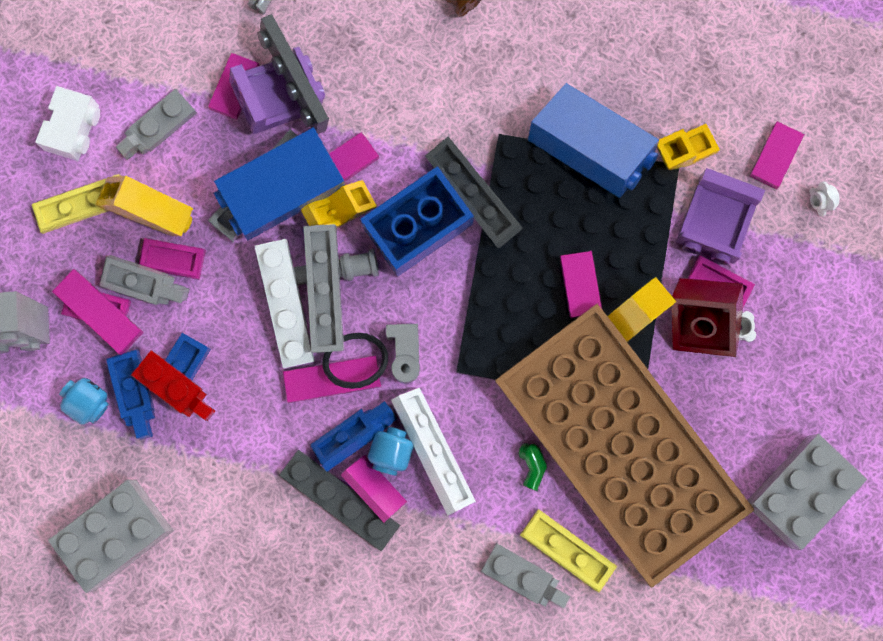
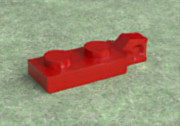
M150 350L131 374V376L175 410L185 414L187 417H190L195 412L205 421H209L216 412L203 401L207 394L202 391L203 389L152 350Z

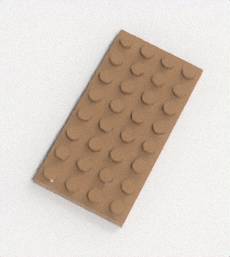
M598 303L495 380L651 588L754 511V508Z

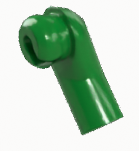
M524 443L518 451L519 457L525 460L529 468L523 486L538 491L547 468V463L541 449L536 444Z

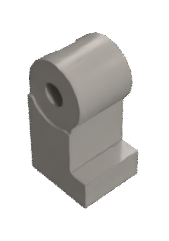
M418 324L386 325L387 340H395L396 359L392 363V374L400 383H412L417 379L420 371Z

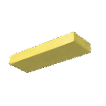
M106 179L33 203L32 208L40 232L44 234L108 212V210L95 205Z
M539 509L520 534V536L598 593H600L617 568L614 563Z

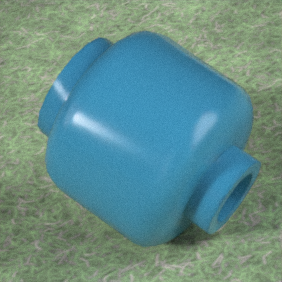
M81 378L76 383L70 380L59 393L63 398L60 404L61 411L81 425L89 422L92 424L96 423L109 406V403L106 402L107 392L88 378Z
M388 426L387 432L378 431L374 435L368 453V459L373 463L372 469L397 476L398 471L402 472L407 469L414 446L411 440L405 438L406 431Z

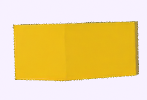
M707 123L688 132H685L684 129L676 131L659 139L657 149L668 170L690 166L720 151Z
M361 180L342 186L325 199L307 204L301 209V212L309 226L335 224L338 228L376 208L377 205L364 181Z
M655 277L607 317L627 342L676 303V300Z

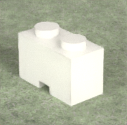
M56 86L48 107L50 111H53L50 122L43 120L35 143L44 151L79 161L81 154H85L89 148L90 138L88 134L91 126H96L99 121V105L91 96Z

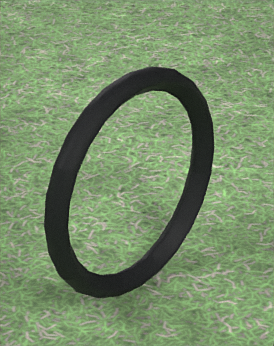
M350 333L344 335V342L351 339H365L371 341L380 349L382 361L377 372L360 382L340 380L333 375L329 368V358L332 352L324 353L322 367L327 378L335 385L349 389L362 388L377 381L383 375L388 364V352L381 340L367 333Z

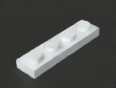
M287 239L255 245L283 368L314 362V355L311 353V341Z
M420 388L392 399L391 401L447 516L476 502Z

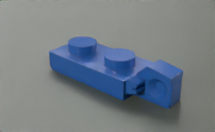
M133 350L122 355L107 358L106 362L121 419L125 420L126 426L133 425L136 439L143 440L153 437L149 420L155 419V408L150 390L131 376L142 362L140 352Z
M385 401L372 410L363 412L360 409L313 442L310 447L322 467L328 472L372 441L378 431H384L397 420V417Z

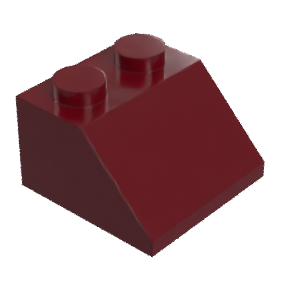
M679 278L672 295L676 303L671 306L673 350L736 357L743 313V283Z

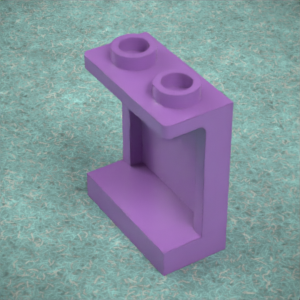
M300 47L293 48L292 52L322 105L323 99H325V92L319 81L316 82L312 75L313 68L307 55L303 56ZM272 62L246 71L242 64L230 68V85L253 134L301 118V108L296 100L292 101L285 86L287 83L282 74L278 75Z
M706 168L700 175L676 242L683 244L682 249L689 253L700 254L701 251L712 255L711 260L718 264H734L741 257L742 252L740 250L755 208L762 201L765 190Z

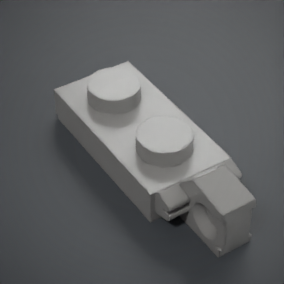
M174 89L129 127L130 129L124 133L127 137L116 148L127 160L138 151L143 155L148 151L151 152L197 114V112L177 89Z
M112 255L106 256L99 284L100 287L155 305L160 303L167 305L169 300L178 303L187 301L190 290L184 286L174 284L175 277L167 273Z
M496 543L481 570L484 574L522 596L545 607L550 600L565 608L570 599V596L556 589L559 580L553 578L552 574Z

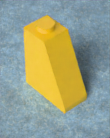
M126 175L107 177L95 204L100 208L170 236L181 237L183 233L188 231L192 223V217L190 216L193 210L192 207Z

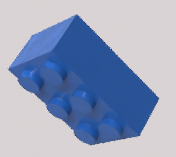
M437 166L369 212L360 221L367 235L398 277L471 227L474 215Z

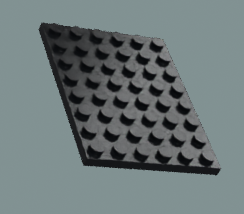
M499 134L489 187L523 229L500 248L493 243L483 229L481 230L456 374L496 380L577 319H570L560 263V256L592 251L601 307L607 316L655 277L662 283L679 168L668 170L664 162L655 161L649 170L645 168L640 173L642 174L641 179L632 191L627 189L619 198L528 141L527 138ZM656 319L627 341L647 369L649 367Z

